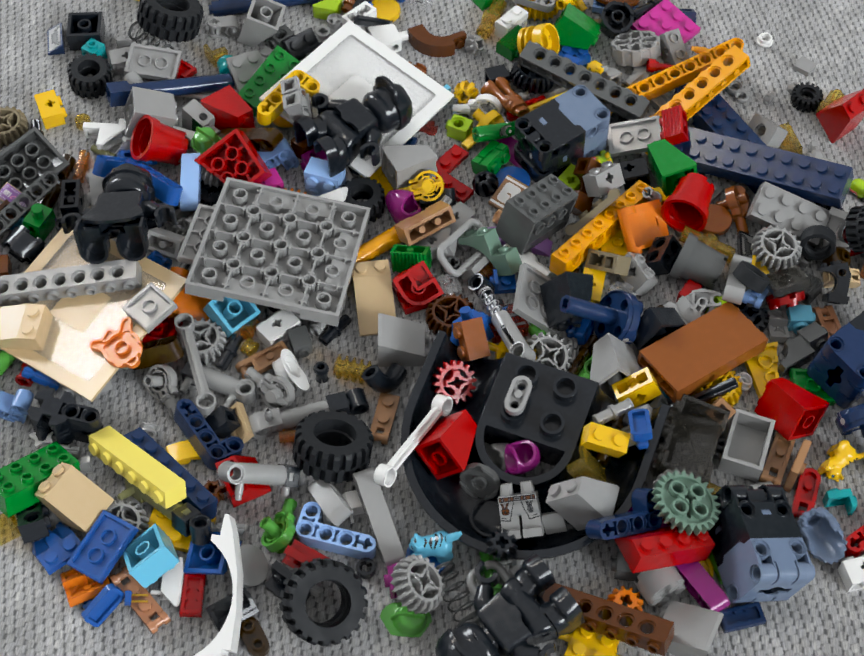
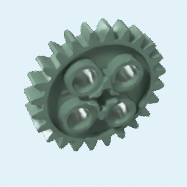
M675 470L673 474L667 472L665 476L662 475L652 491L654 495L652 502L657 503L654 509L661 511L658 517L664 516L666 518L663 522L664 524L670 522L671 529L678 527L679 533L686 530L688 536L692 532L698 536L700 532L705 534L707 530H711L719 519L718 515L721 511L718 508L721 505L715 502L718 496L711 494L714 489L707 488L708 482L701 483L700 476L695 479L692 472L687 476L684 470L681 474Z

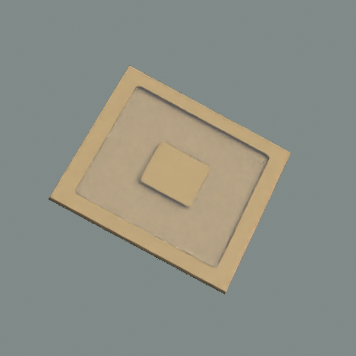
M62 228L24 273L91 263L86 262L80 256L73 234L74 230L64 234ZM109 239L111 249L107 260L104 262L124 259L118 252L116 241ZM144 257L138 261L142 267L141 288L118 290L112 293L103 292L95 295H82L75 298L67 297L57 300H44L37 303H21L46 305L53 315L43 351L0 349L93 402L119 368L111 366L101 353L92 351L88 346L90 341L102 338L105 330L108 328L117 331L121 319L130 317L121 307L150 282L173 301L185 287L186 278ZM132 319L133 332L142 340L147 332Z

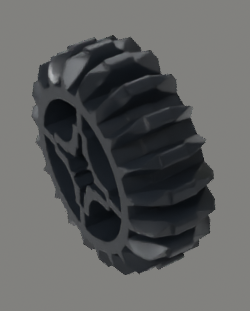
M519 60L511 68L510 81L513 82L514 86H517V89H522V92L528 91V93H534L535 95L536 93L543 94V92H548L553 87L554 82L519 65Z

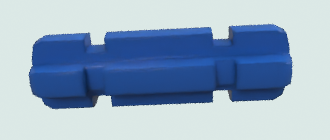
M29 366L24 367L21 374L22 377L31 378V381L45 387L48 385L50 388H54L55 391L59 388L60 384L37 370L33 371L34 369Z

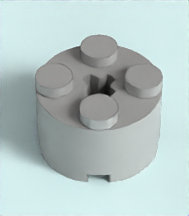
M675 566L643 571L637 576L639 581L634 580L635 586L649 606L657 605L658 608L667 604L669 597L674 594L678 595L686 589L685 581Z

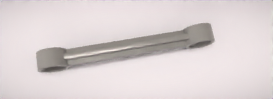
M181 313L175 317L174 324L177 333L182 335L198 394L196 406L202 415H210L217 409V401L215 395L209 391L194 338V318L189 313ZM183 321L191 322L187 327L178 326ZM204 400L213 401V404L209 407L200 406V403Z

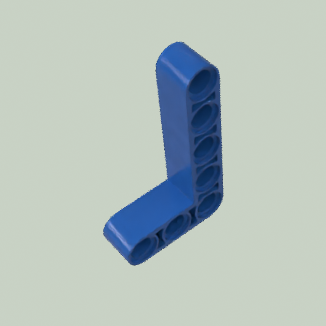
M96 156L92 172L94 175L105 178L112 169L125 163L139 166L150 172L157 199L171 206L179 205L183 187L144 162L127 157Z

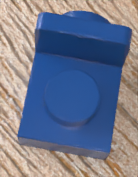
M493 269V274L489 276V281L494 285V294L515 293V274L498 276L497 269Z

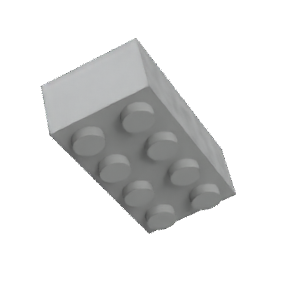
M765 181L759 185L745 218L766 228L769 225L773 227L778 225L781 229L785 227L786 231L792 230V235H797V239L800 240V236L806 228L814 225L826 226L831 214H829V210ZM821 238L810 239L807 241V244L815 247Z

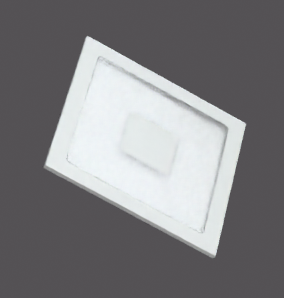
M349 20L259 97V100L262 102L280 84V81L284 80L294 70H301L320 83L319 93L327 95L329 102L336 99L350 100L356 98L362 103L363 97L368 92L373 91L375 79L381 75L389 78L393 83L400 84L412 101V119L403 129L382 134V141L379 146L380 163L377 166L372 165L370 155L360 158V153L351 165H348L366 178L370 177L382 166V146L404 145L454 97V94ZM312 106L313 117L316 118L318 116V109ZM284 110L280 116L293 125V119Z

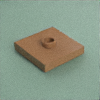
M807 439L803 440L784 483V491L790 493L798 475H803L807 464L804 463V460L812 443Z

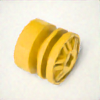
M551 23L523 27L519 30L517 35L519 54H521L529 40L534 43L537 42L542 47L553 50L558 54L560 48L559 35Z

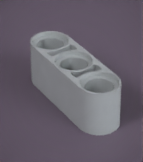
M319 479V481L314 480L307 487L325 515L335 526L339 527L354 513L333 482L325 483L324 480Z

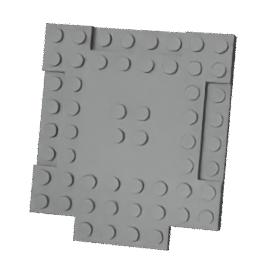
M227 177L215 207L198 204L177 255V262L192 265L185 281V294L222 302L225 297L300 313V319L338 327L358 252L370 218L371 208Z

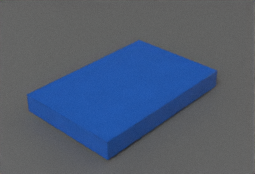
M103 510L66 564L102 585L139 529Z

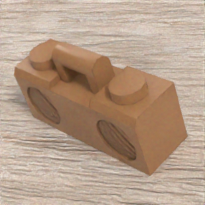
M440 200L418 214L395 224L394 227L399 240L411 246L456 222L451 205Z

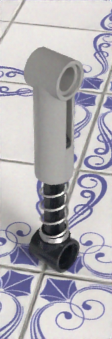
M480 273L472 275L468 281V288L480 298L487 308L488 313H490L491 322L509 353L535 361V351L528 346L506 310H502L503 307L499 305V300L495 299L496 295L492 294L494 290L493 283Z

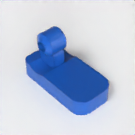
M583 319L580 327L569 326V329L565 331L567 337L577 338L578 345H584L594 332V321Z
M644 408L630 410L628 418L631 439L636 441V447L639 450L648 449L649 440L653 438L649 410Z
M112 583L107 584L94 599L82 603V607L85 610L81 613V616L90 625L99 627L122 602L125 594L118 586Z

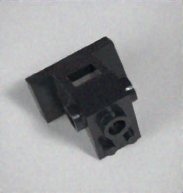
M841 260L830 262V266H827V263L820 264L821 268L816 269V271L827 272L834 279L833 289L823 294L822 302L847 305L849 300L847 295L851 279L848 262L842 263Z

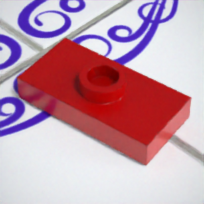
M184 573L179 611L180 617H202L206 574Z

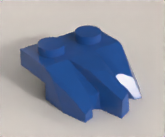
M60 522L56 524V528L53 531L49 530L50 536L35 541L32 544L33 555L49 575L66 565L81 543L75 533Z

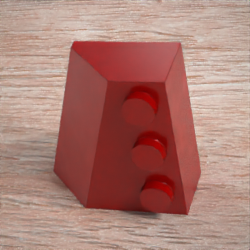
M237 128L194 160L223 183H225L227 177L261 184L272 176V173L245 132Z

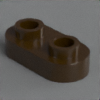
M251 616L241 622L240 637L251 656H266L270 645L259 621ZM251 624L252 628L246 629L245 626ZM258 642L262 643L260 647L254 646Z

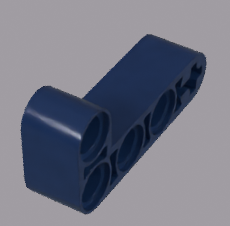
M180 399L177 402L174 420L208 469L216 471L215 463L233 455L241 456L244 447L241 438L232 436L220 441L191 400Z
M636 488L631 496L633 511L589 520L585 528L586 535L590 539L611 540L660 528L663 517H658L661 511L654 509V506L657 504L652 502L654 497L652 491L654 489Z

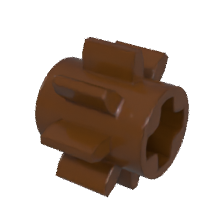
M208 480L204 487L218 499V503L221 500H225L223 494L226 492L225 487L220 486L219 480L216 482Z

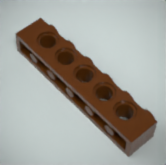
M553 584L545 590L541 598L545 602L549 601L550 595L563 585ZM563 586L573 596L583 612L585 622L579 627L584 628L588 632L604 635L612 640L616 639L625 642L629 646L648 650L652 654L666 655L674 637L673 621Z

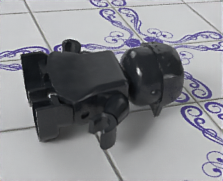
M381 75L375 79L373 91L368 92L363 97L362 103L356 98L350 100L336 99L329 102L327 95L323 93L314 94L311 101L312 106L318 109V116L316 118L302 116L293 122L297 144L307 139L308 146L313 145L315 153L322 150L325 152L329 176L333 177L344 171L347 165H351L359 153L360 158L370 155L372 165L377 166L380 163L379 146L382 141V134L393 130L399 131L406 127L412 119L413 106L409 95L400 84L393 83L389 78Z
M129 163L112 169L102 181L103 192L99 195L95 205L90 206L80 214L69 213L61 218L64 234L74 230L73 234L79 254L82 259L91 264H100L107 260L111 249L109 239H116L118 252L124 259L129 261L143 259L149 247L147 236L149 230L147 226L148 219L155 220L158 228L162 227V223L172 222L173 225H178L173 206H159L154 202L155 188L150 172Z
M536 553L523 561L522 568L516 571L514 576L509 578L503 585L500 593L498 592L495 595L493 587L500 581L499 573H493L490 578L482 577L487 569L484 561H481L474 570L479 586H477L473 605L482 628L473 622L463 623L453 629V631L449 628L438 640L435 653L436 656H500L497 651L500 649L504 656H549L551 653L556 652L555 643L545 645L542 650L534 645L569 634L583 624L585 620L580 606L563 586L554 591L547 602L539 596L541 592H544L556 582L550 569Z

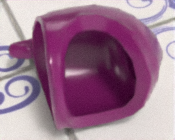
M391 190L386 195L388 211L396 224L422 211L414 198V193L410 190Z
M530 440L507 444L504 453L506 471L504 472L511 475H521L535 469L541 458L538 447Z

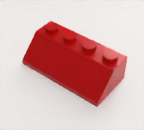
M671 526L614 539L632 573L705 561L715 546L708 531L705 534L700 532L698 536L692 532L688 536L686 530L679 533L678 527L671 529Z

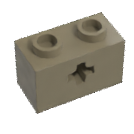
M589 248L585 267L628 276L631 257Z

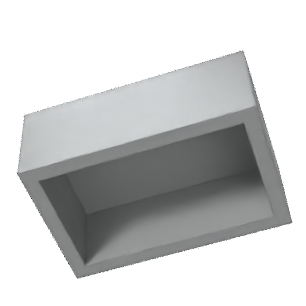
M736 408L737 412L733 415L718 470L758 482L763 471L776 420Z

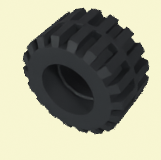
M85 53L86 55L81 54L78 58L72 59L73 62H70L67 68L71 90L77 96L80 95L81 98L87 97V99H91V97H95L97 99L99 95L103 97L106 92V83L113 82L111 66L108 60L94 53L92 55H89V53Z
M359 176L357 179L354 177L351 178V181L347 180L345 185L341 186L348 187V193L344 202L371 208L369 221L374 223L376 218L380 219L385 208L384 188H382L380 183H377V180ZM358 199H367V201H363V202L356 201V200H358Z
M853 206L846 220V238L849 247L854 252H864V206Z

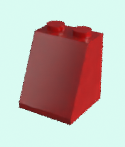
M230 85L200 100L201 105L214 115L215 127L220 131L223 128H255L253 109Z
M864 89L840 97L816 113L832 144L855 129L863 119Z
M783 377L770 379L765 386L766 389L763 395L757 401L758 405L754 412L760 416L776 420L774 429L787 441L812 436L830 403Z
M464 409L439 419L415 447L416 452L437 480L466 469L477 424L468 411Z

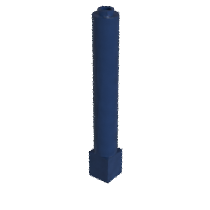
M252 0L211 1V5H208L210 15L213 14L215 17L247 13ZM323 0L273 1L283 4L286 7L303 4H310V6H312L313 4Z
M230 73L128 84L127 81L106 83V97L110 107L125 106L132 86L171 93L175 97L217 92L228 85L233 87L235 83Z

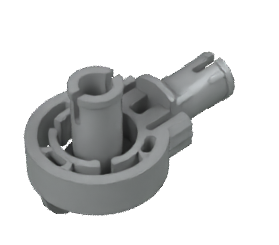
M157 364L148 370L143 378V385L152 397L157 398L159 404H165L170 417L173 419L177 404L176 398L179 393L176 388L177 375L171 366Z
M249 367L246 370L244 377L252 380L257 385V393L262 396L267 407L270 409L279 407V411H282L293 404L295 388L288 379L282 376L274 377L270 373L262 375L253 367Z

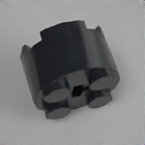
M612 1L604 7L598 21L601 25V32L610 39H615V36L618 34L627 33L633 24L634 12L626 2Z
M21 225L20 227H15L1 245L3 248L7 246L10 249L8 253L21 263L28 262L27 266L29 267L43 251L46 243L39 237L34 238L29 234L30 230Z

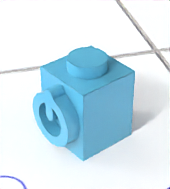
M798 304L788 307L786 310L788 331H793L795 334H797L798 330L816 321V315L812 312L811 305Z

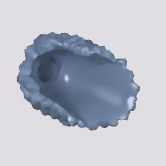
M821 506L812 508L799 517L797 526L807 550L810 551L813 558H818L823 563L828 562L832 564L845 557L844 552L847 549L845 545L848 541L844 539L843 530H841L840 524L833 514Z

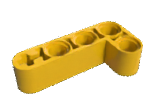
M294 70L285 78L288 79L297 75L300 80V87L306 91V94L309 93L311 98L320 91V83L301 70ZM281 84L257 106V121L260 125H270L284 111Z

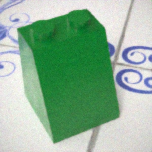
M568 3L553 24L558 32L560 45L585 50L596 44L601 33L599 31L601 25L570 3Z
M665 139L647 144L649 168L658 187L660 186L666 197L673 193L682 176H687V173H697L696 162Z

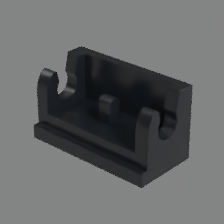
M243 587L242 621L259 612L251 594L245 587ZM233 593L206 607L207 613L218 632L223 627L229 614Z

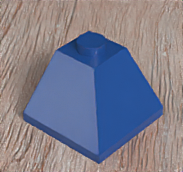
M212 532V534H216V535H220V533H221V532ZM212 541L206 545H195L190 542L183 572L185 574L223 575L228 571V563L222 552Z

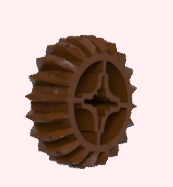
M446 292L444 296L437 297V299L428 303L425 311V322L428 324L429 330H432L433 335H436L438 330L444 331L448 338H450L452 333L451 324L461 316L458 310L464 306H469L475 310L473 302H469L468 297L463 299L462 294L455 296L454 292L452 295H448Z

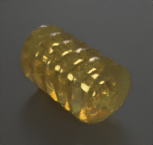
M339 354L334 364L333 375L336 374L337 379H341L343 376L345 381H348L351 377L352 382L355 383L358 380L360 384H364L365 381L362 379V373L372 364L369 361L367 365H364V359H361L359 364H357L356 357L349 362V356L342 360L341 354Z

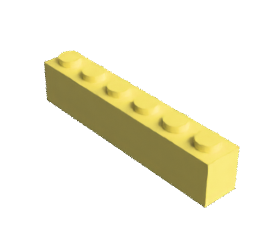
M107 426L89 435L88 448L90 453L102 460L105 465L114 469L117 474L126 478L130 484L139 488L143 494L151 497L155 503L168 509L187 498L185 480L111 426Z

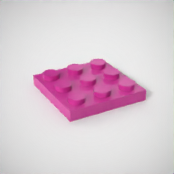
M669 0L661 1L631 26L632 30L652 31L657 36L679 28L684 44L701 30L698 25Z

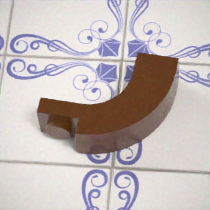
M423 24L408 29V41L412 47L418 52L431 57L455 55V49L463 48L465 40H467V34L464 30L448 36H435L429 33Z

